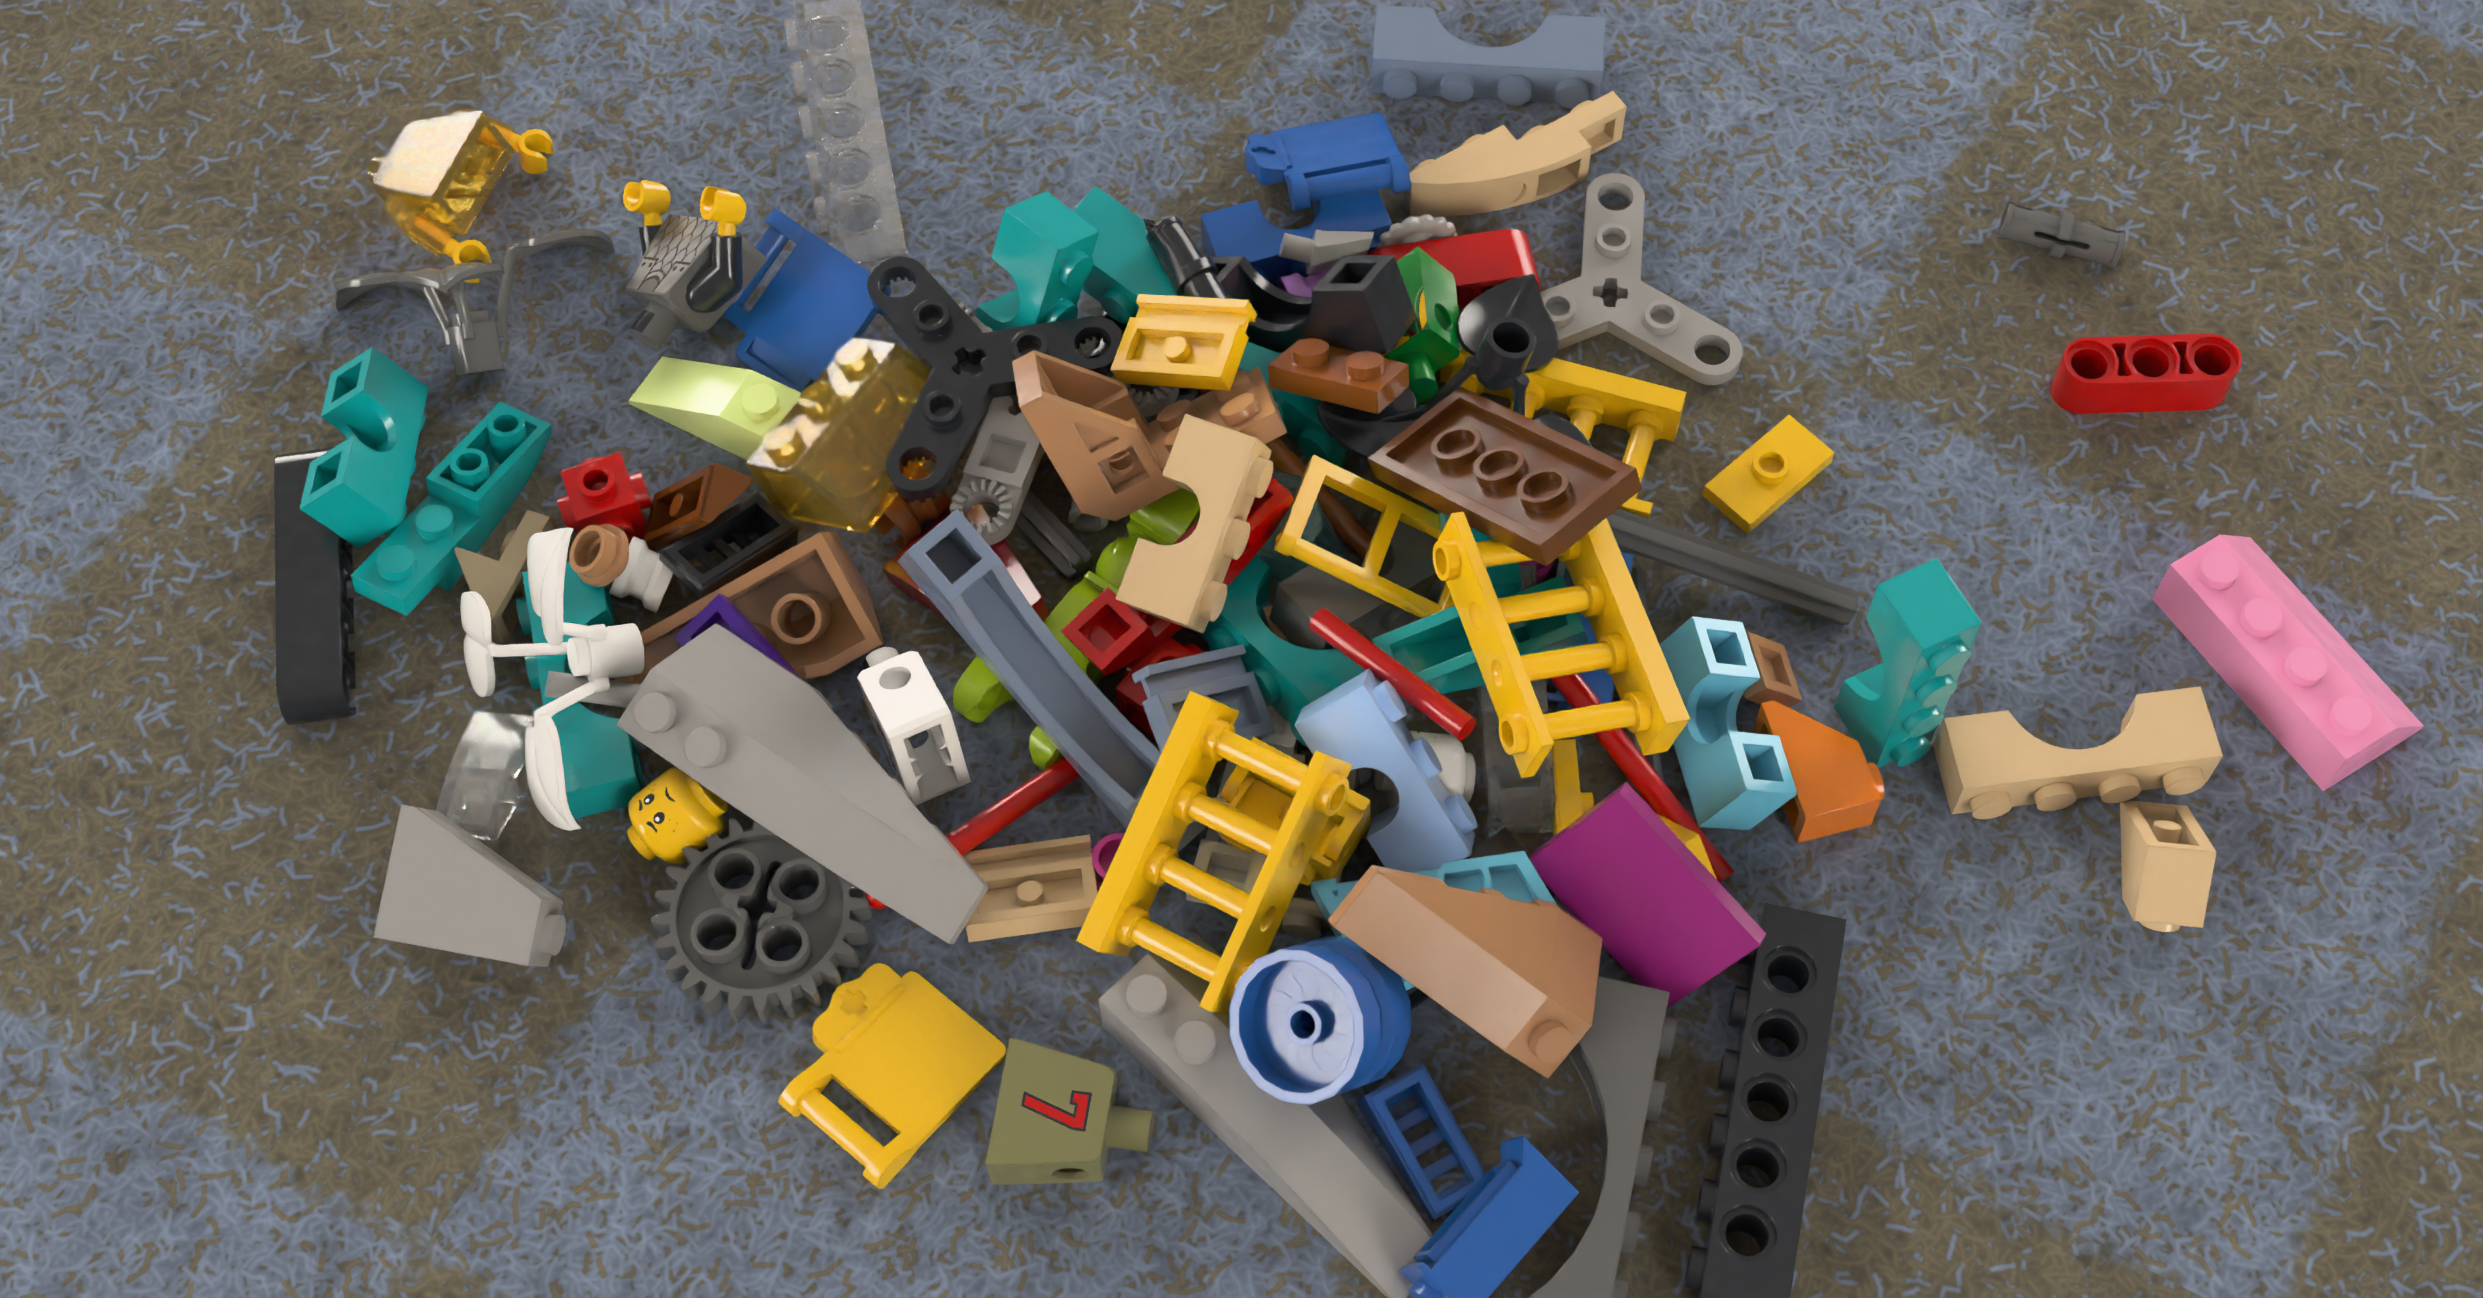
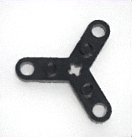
M903 256L891 257L877 264L869 274L867 288L877 313L883 316L894 329L897 336L930 372L886 461V471L892 488L898 493L899 497L907 498L908 502L919 500L920 503H924L929 498L933 501L938 498L937 494L940 492L943 494L946 491V486L950 485L951 477L960 459L964 458L993 398L1017 394L1012 361L1036 350L1096 373L1109 376L1110 378L1114 375L1110 369L1123 335L1120 328L1107 318L1088 316L983 333L923 265L915 259ZM897 277H900L901 281L905 280V277L910 282L913 280L915 286L905 296L890 297L883 293L886 290L885 285L889 286L892 279L894 282L897 281ZM1092 337H1096V340L1102 338L1103 342L1108 341L1110 346L1105 354L1097 358L1083 357L1076 350L1080 348V343H1086L1085 339L1088 338L1089 341H1092ZM966 360L973 365L980 363L982 372L976 376H973L968 371L961 373L959 365ZM916 457H918V460H922V457H925V460L931 459L933 463H936L934 471L926 478L912 480L903 475V467L907 468L909 465L908 461L913 463Z

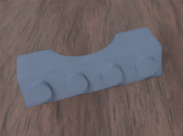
M1376 5L1371 92L1385 93L1395 99H1406L1413 95L1442 96L1451 102H1463L1470 98L1499 99L1508 105H1521L1528 101L1553 102L1564 108L1573 109L1584 101H1594L1600 98L1604 71L1605 18L1547 15L1540 28L1525 40L1503 47H1483L1462 41L1448 32L1439 21L1434 8Z

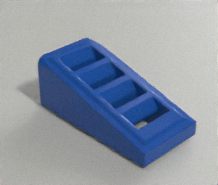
M1424 1064L1415 1067L1356 1102L1431 1221L1459 1206L1486 1175ZM1414 1094L1421 1106L1394 1121L1388 1108ZM1430 1118L1436 1130L1408 1145L1402 1132ZM1445 1141L1452 1153L1422 1169L1415 1157ZM1460 1164L1467 1177L1436 1194L1430 1181Z

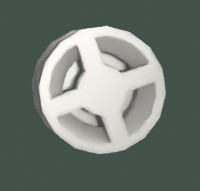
M633 536L629 545L628 564L623 573L614 580L609 594L619 598L628 595L642 601L644 608L657 613L673 572L659 560V553L649 550L644 540Z

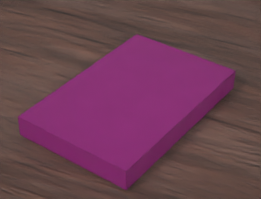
M1627 782L1535 850L1529 858L1542 881L1578 920L1596 931L1603 938L1602 946L1638 985L1670 992L1667 1009L1759 947L1766 935L1764 930Z

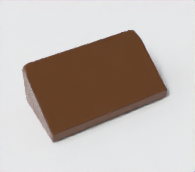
M714 462L655 493L652 501L653 507L650 509L643 539L648 549L655 551L710 524L752 484L753 478Z

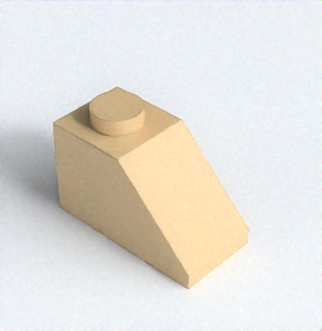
M2133 800L2120 802L2122 899L2133 920L2139 921L2146 928L2161 932H2175L2180 929V926L2203 928L2217 852L2190 809L2184 805Z

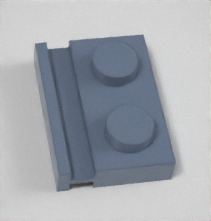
M1243 644L1147 665L1131 674L1134 683H1142L1147 700L1143 701L1142 704L1160 753L1164 749L1189 691L1217 700L1240 711L1234 723L1235 733L1250 741L1253 736L1262 740L1276 732L1254 672L1246 673L1240 657L1246 654Z

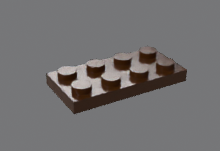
M1461 386L1368 457L1376 479L1448 516L1451 513L1464 512L1469 527L1545 566H1548L1642 489L1635 467Z

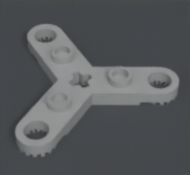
M1608 173L1597 177L1590 183L1586 192L1580 277L1540 292L1542 300L1553 318L1558 331V350L1607 331L1696 382L1705 385H1718L1729 381L1736 375L1741 363L1743 351L1738 337L1727 328L1641 281L1645 205L1643 188L1635 179L1621 173ZM1616 193L1625 196L1630 202V206L1619 211L1609 210L1601 205L1599 199L1605 194ZM1610 288L1615 290L1616 298H1619L1615 303V307L1603 306L1604 301L1600 296H1602L1604 289ZM1704 345L1717 346L1725 352L1728 359L1721 364L1709 365L1700 361L1695 355V351Z
M959 304L962 310L983 333L993 331L990 327L987 328L972 313L970 308L966 309L964 304ZM966 360L959 365L961 373L968 371L973 376H976L982 372L980 363L973 365ZM1126 384L1144 417L1159 414L1166 406L1175 402L1179 393V387L1159 386V391L1157 389L1153 390L1154 394L1150 395V392H1146V395H1143L1141 391L1136 393L1134 388L1131 389V384ZM1017 394L993 398L963 470L961 483L956 494L952 497V504H950L951 514L958 509L967 520L966 515L968 511L978 503L990 502L1000 508V511L997 513L998 517L992 518V523L986 521V525L982 526V523L979 522L978 525H975L973 521L969 522L988 545L1002 541L1012 531L1045 451L1023 412L1016 414L1014 404L1019 402Z

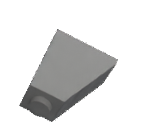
M401 804L374 938L519 965L548 967L551 956L557 955L562 948L566 934V919L564 916H561L563 905L561 899L442 813Z

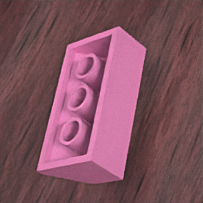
M2218 535L2170 564L2152 600L2322 791L2327 790L2423 728L2424 725L2251 537Z

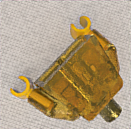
M463 108L443 117L412 121L406 125L388 155H377L370 160L368 177L375 191L385 201L384 209L387 216L406 237L439 258L446 254L453 259L454 264L468 263L471 260L477 259L482 260L484 263H492L486 246L480 241L465 240L459 243L455 240L456 235L467 234L514 152L519 153L520 164L525 172L541 174L548 171L547 159L539 152L554 155L552 140L541 129L527 130L522 135L514 133V126L489 117L483 111ZM480 279L465 280L464 282L479 283Z

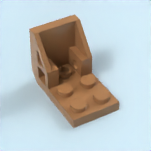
M1036 350L1012 361L1019 407L1081 513L1118 521L1178 490L1180 487L1166 479L1162 474L1185 414L1258 438L1264 444L1287 433L1271 389L1259 366L1248 372L1237 371L1230 391L1212 390L1191 402L1186 399L1176 401L1161 410L1156 420L1147 423L1124 382Z

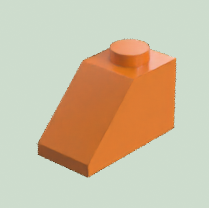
M1774 700L1761 703L1753 731L1757 734L1779 735L1798 793L1782 805L1796 842L1800 843L1871 825L1880 802L1884 799V784L1876 764L1873 762L1867 763L1859 742Z

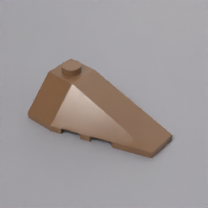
M837 531L819 532L642 631L640 634L644 647L643 672L639 675L617 677L614 680L642 684L651 668L681 648L674 637L719 593L730 600L802 679L829 675L882 646L885 642L867 586Z
M1371 865L1328 919L1335 929L1504 1052L1549 1079L1592 1026L1603 938L1596 931L1553 902L1533 899L1532 903L1506 898L1500 891L1481 888L1479 892L1447 886L1442 879Z

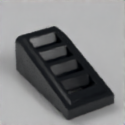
M757 491L721 513L710 524L687 534L659 552V560L698 597L703 598L796 546L798 543V528ZM754 535L758 540L753 542L748 536ZM734 542V543H736L742 550H740L739 552H736V551H735L731 546H729L728 544H731V543ZM716 550L725 561L719 563L708 552ZM696 558L709 571L701 574L688 561Z

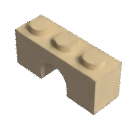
M1185 414L1162 476L1176 486L1196 494L1200 505L1198 524L1188 538L1173 545H1160L1138 537L1115 599L1136 610L1204 634L1208 621L1214 622L1223 609L1227 596V585L1223 584L1231 559H1239L1247 545L1250 535V523L1246 522L1254 498H1261L1270 484L1273 474V461L1269 460L1272 450L1258 438Z

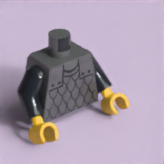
M642 180L641 183L628 182L626 184L623 194L625 207L628 211L643 213L645 227H639L643 257L626 283L627 294L644 309L629 328V332L646 347L659 351L674 329L699 333L710 330L768 259L736 229V225L742 223L747 211L746 203L739 194L732 193L727 189L708 186L703 190L700 200L702 218L669 214L662 224L661 216L667 212L670 206L671 195L669 190L661 183Z

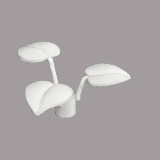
M569 527L535 533L530 537L527 547L528 579L532 606L535 613L541 617L543 632L548 643L510 645L493 643L489 608L482 596L475 591L462 593L460 611L462 626L466 632L464 639L465 663L472 687L478 696H491L494 692L495 669L493 657L567 654L573 676H586L588 678V683L537 709L534 712V726L527 727L525 732L526 773L532 799L547 821L558 828L571 831L581 829V827L574 820L568 806L560 740L552 716L595 692L609 691L610 678L641 674L644 669V647L640 631L634 623L606 627L605 624L587 626L563 622L565 567L569 542L574 530ZM563 635L576 636L569 638L568 642H562Z

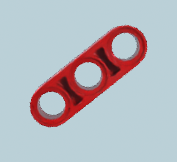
M1503 229L1389 245L1377 248L1367 254L1394 255L1396 261H1398L1416 247H1419L1453 273L1456 282L1458 308H1465L1476 297L1496 285L1529 274L1535 276L1539 292L1541 291L1528 235L1516 229Z
M2216 334L2086 337L2076 339L2068 344L2052 379L2050 392L2054 401L2062 409L2077 414L2208 410L2215 408L2224 400L2242 365V355L2238 347L2230 339Z

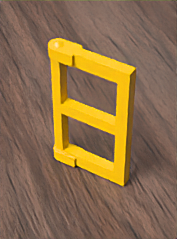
M1313 454L1307 464L1280 533L1275 538L1276 543L1273 550L1287 557L1290 555L1420 618H1425L1455 606L1446 582L1437 604L1378 575L1398 521L1439 539L1441 535L1439 515ZM1322 484L1382 512L1362 567L1301 539Z

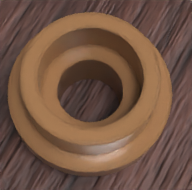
M610 524L600 526L589 525L585 527L575 537L570 549L569 561L572 569L578 573L584 583L593 587H604L610 584L623 573L628 564V538L622 529Z

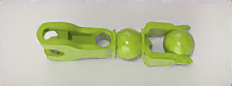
M1179 488L1131 513L1130 521L1127 523L1129 536L1118 537L1106 546L1097 562L1095 574L1088 571L1084 575L1083 580L1065 595L1044 620V624L1095 686L1104 675L1064 637L1061 630L1107 587L1117 595L1138 537L1160 545H1173L1199 520L1200 505L1194 492ZM978 655L958 680L953 693L954 710L976 723H982L997 707L1008 700H1015ZM1036 726L1030 735L1029 749L1033 763L1040 769L1045 770L1064 756L1043 731Z

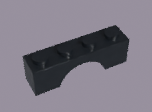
M1394 255L1342 256L1312 290V297L1293 295L1275 287L1264 279L1244 256L1210 257L1218 268L1216 278L1229 298L1249 300L1257 313L1255 322H1249L1245 332L1249 337L1248 342L1274 352L1283 353L1299 339L1316 338L1326 341L1329 346L1355 352L1372 351L1381 355L1388 354L1389 351L1397 346L1399 339L1417 319Z

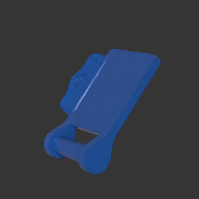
M1380 112L1276 130L1271 132L1270 135L1251 134L1247 137L1248 145L1245 147L1246 170L1257 177V182L1263 185L1285 182L1293 211L1310 209L1311 202L1389 187L1392 193L1411 189L1410 175L1404 155L1400 154L1384 116Z
M774 207L765 220L769 228L755 246L768 260L722 316L747 333L737 348V358L753 371L804 394L806 400L811 395L816 383L824 386L830 382L877 315V311L871 302L867 288L870 272ZM789 240L793 241L797 245L749 313L743 310V305ZM885 285L886 290L883 293L890 296L892 292L891 287Z

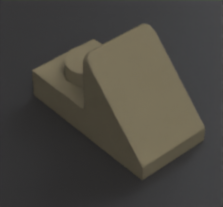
M527 510L517 529L511 530L506 535L501 546L499 561L456 547L454 550L470 591L479 593L489 608L491 637L495 644L508 645L520 624L516 599L526 597L522 572L528 571V542L535 533L555 530L549 516Z

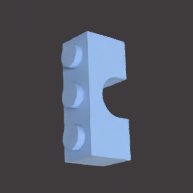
M1369 668L1304 706L1294 726L1313 755L1315 750L1339 758L1352 764L1351 770L1363 767L1377 769L1385 773L1396 785L1399 793L1398 802L1372 818L1367 834V840L1385 868L1412 873L1439 869L1443 862L1463 860L1472 854L1475 837L1473 830L1478 827L1476 818L1463 796L1459 793L1450 796L1437 774L1442 772V766L1429 742L1424 737L1415 740L1401 719L1407 715V712L1395 688L1387 680L1379 684Z

